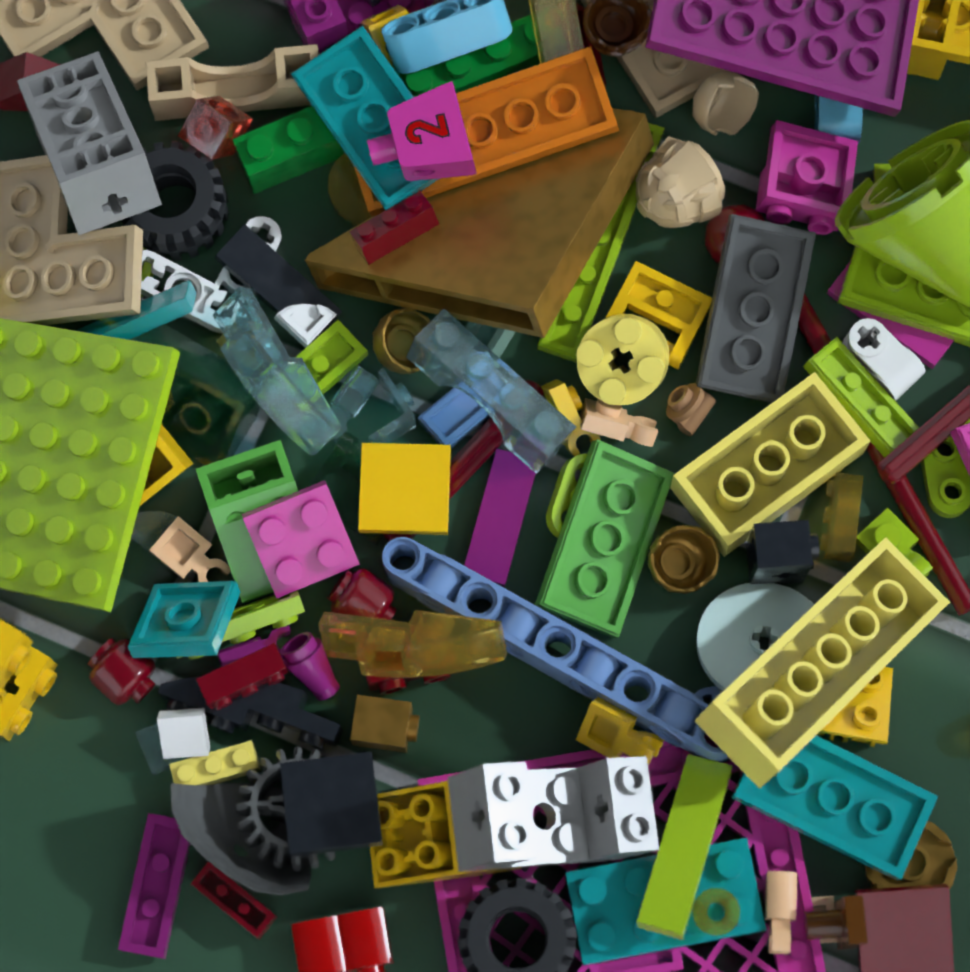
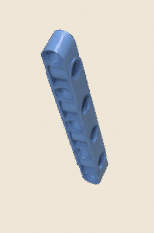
M397 537L389 541L384 547L382 561L388 581L396 588L416 598L429 609L444 615L445 618L592 701L598 696L637 717L635 725L659 736L671 745L682 748L694 756L720 763L730 759L720 747H713L706 742L704 738L706 733L694 722L709 705L693 693L457 561L436 553L413 539ZM401 556H408L415 560L414 564L406 570H398L392 566L393 562ZM476 599H485L492 604L488 611L478 614L472 612L468 607ZM554 642H562L569 647L570 651L567 655L556 658L550 656L546 652V648ZM631 686H640L647 690L649 697L642 702H633L625 696L624 692Z

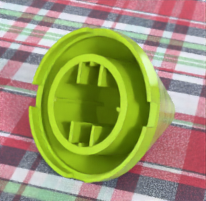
M965 120L942 128L922 138L889 159L888 163L892 168L874 184L867 177L846 198L836 214L835 225L847 242L970 308V120Z

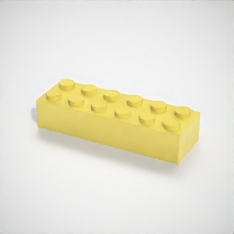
M885 537L728 686L694 722L760 789L818 734L950 601Z

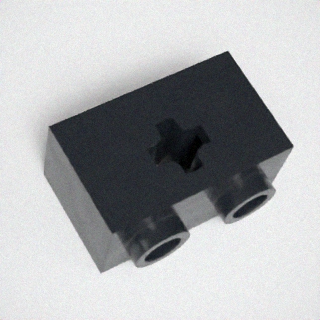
M809 520L753 524L746 541L749 583H803L810 569L814 568V560H819L817 533H810Z

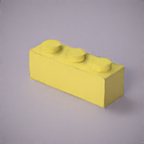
M252 740L209 752L208 756L191 757L169 764L173 782L186 785H214L246 776L250 769L257 772L261 771Z

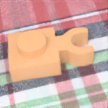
M585 398L583 409L580 412L581 430L623 442L625 438H629L638 444L653 447L658 433V429H655L656 420L644 416L628 415L627 410L623 409L621 405H608L599 399L594 401Z
M179 516L149 550L151 554L181 579H184L191 570L197 574L198 582H208L206 574L212 568L219 569L226 576L231 572L230 567L224 561L209 559L204 555L212 544Z

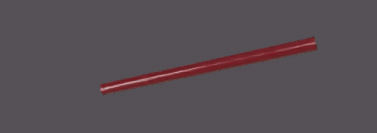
M804 292L798 327L815 355L829 344L831 339ZM870 442L866 450L877 468L878 463L885 457ZM905 475L896 484L885 482L911 531L919 538L918 544L933 567V571L958 616L968 613L970 611V589L909 479Z

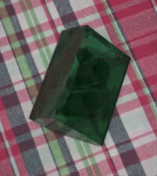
M165 324L134 339L133 341L174 347L180 352L161 424L188 456L204 465L233 456L257 419L269 384Z

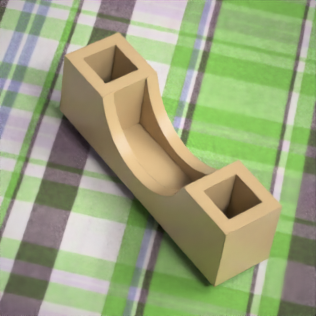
M318 45L274 48L270 55L260 61L233 67L204 65L190 57L146 61L148 99L155 120L310 106V102L294 81L291 73L319 55Z

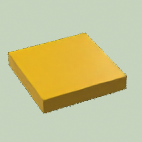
M362 443L359 533L448 535L451 445Z

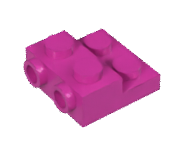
M776 120L770 131L766 166L760 173L756 210L766 213L767 220L775 224H788L794 220L808 224V230L819 235L830 234L833 230L838 231L835 225V217L843 202L852 193L858 141Z

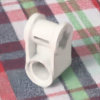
M866 318L859 320L843 339L842 343L852 354L853 352L856 354L854 356L895 401L925 374L926 370L920 359L910 349L903 346L882 323L875 319ZM866 337L871 340V345L865 348H861L858 345V341L864 340Z

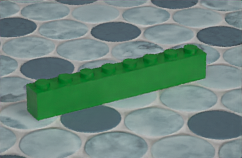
M547 7L511 22L512 33L500 42L416 72L397 74L413 97L452 81L455 92L459 93L564 56L566 43ZM312 106L232 139L238 160L254 194L347 156Z

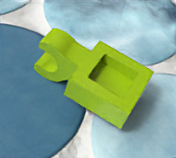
M889 508L885 509L855 537L854 542L866 554L872 551L886 537L925 577L929 576V572L933 569L924 557L911 550L917 544L919 538Z

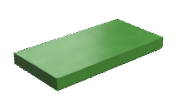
M593 440L535 606L608 637L619 638L675 473L601 440Z

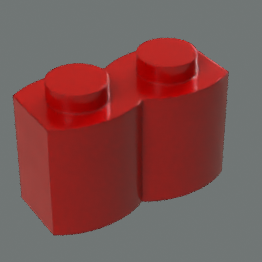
M383 907L291 924L299 972H385L384 966L394 964L386 914Z

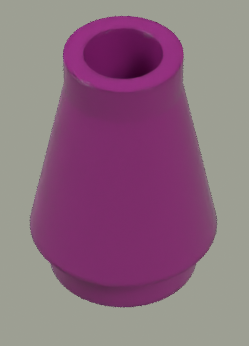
M303 632L284 644L281 654L284 657L283 661L286 668L314 694L318 701L330 698L339 690L340 684L334 676L321 639L314 638L310 632Z

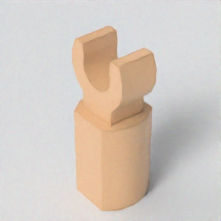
M768 871L766 873L765 920H770L768 953L770 954L790 953V922L796 920L797 873Z

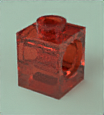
M221 96L200 98L196 100L178 137L210 159L231 156L235 153L232 139L245 134L253 118Z

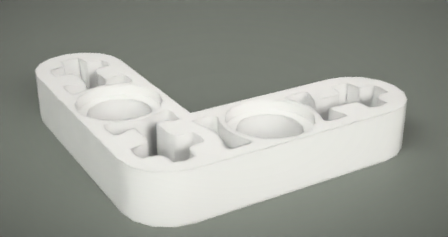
M258 216L249 220L246 226L253 232L257 233L261 228L269 231L267 238L272 241V244H267L276 251L281 240V230L278 224L265 216ZM143 250L142 265L145 261L153 264L151 272L154 275L163 278L165 270L172 273L167 279L163 291L170 289L177 281H191L197 294L192 312L184 315L185 317L218 333H226L236 327L254 293L246 286L235 284L225 267L222 268L214 284L149 250ZM147 276L144 281H141V294L149 298L161 293L155 290L160 281ZM223 285L230 293L244 296L245 299L240 301L235 296L228 310L234 316L233 319L225 317L222 322L214 319L216 312L210 307L211 305L219 307L228 292L219 290V287Z

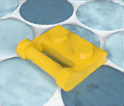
M635 261L606 318L616 314H625L626 310L629 309L680 334L676 344L667 341L669 346V366L679 370L710 310L712 298Z

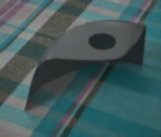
M171 783L172 812L180 831L206 860L227 876L256 892L284 895L308 890L311 880L309 857L301 858L300 871H293L292 858L286 857L282 868L278 869L274 867L275 852L266 860L261 861L257 853L262 843L253 848L246 846L245 839L251 832H239L237 822L247 816L236 814L235 804L248 801L239 796V786L248 785L254 787L253 784L186 785ZM272 786L264 796L263 801H269V797L282 795L283 789ZM280 821L277 828L269 832L277 838L288 841L287 825ZM235 844L243 847L248 854L246 856L238 855L234 851Z

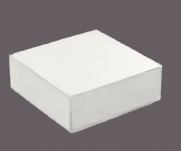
M204 708L159 711L157 723L163 759L209 755L210 741Z

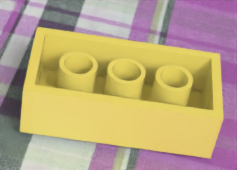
M814 372L674 474L670 489L699 526L714 538L718 550L725 557L747 541L754 523L774 521L862 456L870 443V439Z

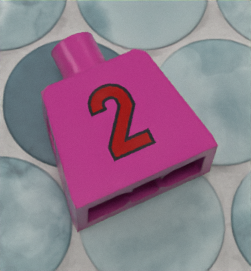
M453 81L390 108L387 111L392 133L367 140L373 165L399 159L401 170L407 181L477 174Z

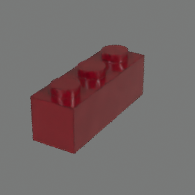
M419 191L349 232L358 252L366 263L370 265L439 225L432 205L423 193Z
M272 643L196 680L210 709L216 707L217 710L231 705L233 703L232 699L240 695L245 698L259 691L257 688L266 683L274 685L285 679L284 675L289 672L276 644Z
M209 861L191 882L193 887L259 940L278 918V916Z

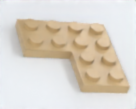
M0 0V36L14 57L25 52L41 57L94 25L137 91L147 85L146 61L183 57L193 58L209 48L207 40L180 0Z
M43 155L0 162V318L46 326L140 314L143 230L136 225L93 230L82 235H78L77 232L67 234L68 208L48 156Z

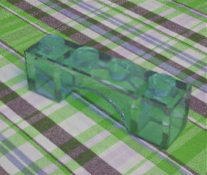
M445 309L414 338L406 358L438 386L454 387L474 399L496 423L501 432L504 446L536 474L559 452L575 430L576 426Z

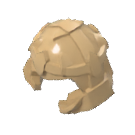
M668 136L653 154L650 161L645 162L636 178V207L644 217H648L664 228L685 227L695 222L701 223L718 216L721 212L725 186L721 173L711 156L699 144L691 141L684 142Z

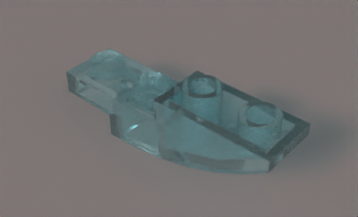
M238 287L213 314L227 340L220 350L242 384L267 415L306 453L316 455L342 427L303 359L290 357L251 288Z

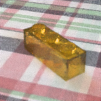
M836 472L833 479L827 482L826 496L830 497V505L824 508L823 523H827L826 534L822 533L820 539V550H824L823 559L851 562L855 556L864 476Z

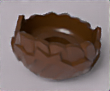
M590 0L584 9L583 25L585 26L586 36H588L591 45L602 54L612 57L629 54L646 41L652 10L648 2L644 0Z

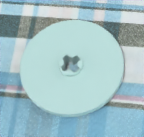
M745 583L721 593L704 611L697 631L696 645L698 658L709 679L720 690L724 691L766 651L760 649V637L769 638V647H771L814 604L801 593L775 583Z

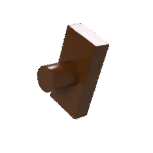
M863 895L844 896L834 902L835 910L804 912V927L807 940L837 938L838 950L854 949L868 943Z

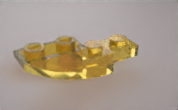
M415 610L410 622L324 612L318 623L327 657L359 661L362 675L380 677L438 676L485 667L504 661L507 655L502 621Z

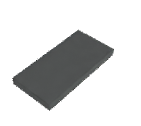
M734 214L729 215L695 382L697 387L773 403L784 395L816 237L815 232Z

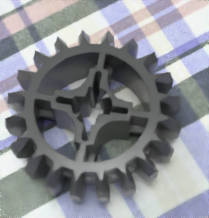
M297 746L293 751L294 759L286 760L285 752L282 749L276 751L278 763L274 765L271 764L269 759L262 757L259 762L264 773L261 775L251 769L246 773L247 779L254 787L241 785L238 788L239 796L248 801L235 804L236 814L247 816L237 822L239 832H251L245 839L246 846L253 848L262 843L257 853L261 861L266 860L275 852L274 867L278 869L282 868L286 857L292 858L293 871H300L301 858L309 857L312 869L318 868L317 854L290 857L288 841L271 834L262 824L260 816H271L272 821H281L286 824L283 794L269 797V801H263V798L272 786L282 780L280 763L306 760L303 759L302 748ZM314 749L309 759L320 758V751ZM335 852L323 853L329 861L335 858Z

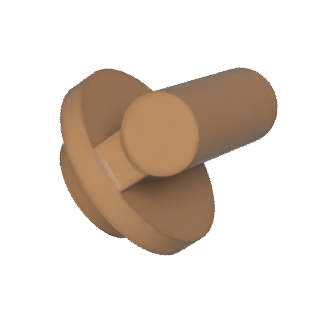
M696 383L681 385L669 395L666 415L678 425V429L681 432L692 437L715 404L716 399L701 387H697Z

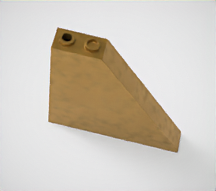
M612 108L618 124V132L426 198L434 209L439 225L370 265L366 263L358 252L349 231L373 217L309 253L305 261L319 289L544 338L654 145L646 114L632 110Z

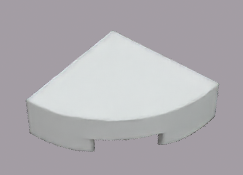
M297 304L284 308L275 315L274 319L306 348L337 314L323 305Z

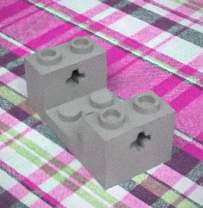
M99 51L17 80L45 155L49 158L78 235L101 229L106 225L133 215L142 214L147 210L162 205L143 147Z
M647 756L606 758L579 768L527 770L526 762L483 764L448 777L459 872L614 861L659 850ZM535 806L542 808L546 814L547 824L544 830L539 829L533 822L532 811Z

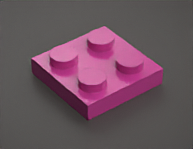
M325 480L242 514L244 523L276 598L360 565Z

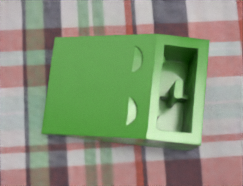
M281 440L196 468L232 576L241 592L240 598L242 603L274 593L244 523L242 514L298 491Z

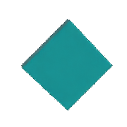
M237 582L154 584L128 644L132 658L217 655L241 593Z

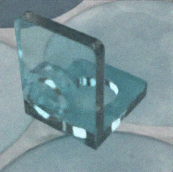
M384 368L377 371L379 382L401 416L368 437L369 443H391L416 427L415 415L410 409L414 405L411 395L401 382L394 385Z

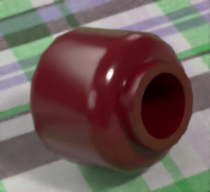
M359 568L353 573L349 570L345 571L327 598L332 602V615L360 635H366L375 627L382 631L391 621L397 610L391 605L394 598L393 588L365 568Z
M113 638L109 639L88 662V666L92 668L89 674L90 682L116 705H123L131 698L138 704L156 684L150 679L156 668L155 662L152 658H132L128 649L130 642L128 638H123L117 642Z

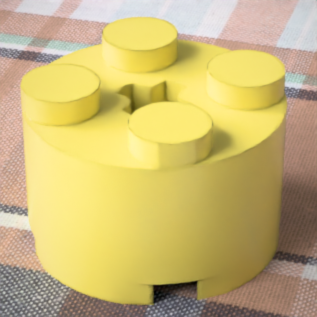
M633 314L610 316L591 327L582 338L576 355L578 374L586 389L593 396L608 405H629L639 402L658 388L667 373L669 365V346L662 331L653 322ZM616 348H619L622 353L628 351L632 353L633 359L629 362L630 370H627L624 365L616 366L614 359L618 356Z

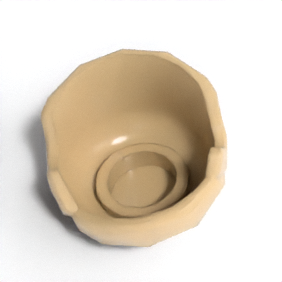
M721 71L707 77L693 97L694 119L703 130L708 131L714 136L718 132L735 135L749 122L757 107L759 92L756 85L742 75L731 71Z

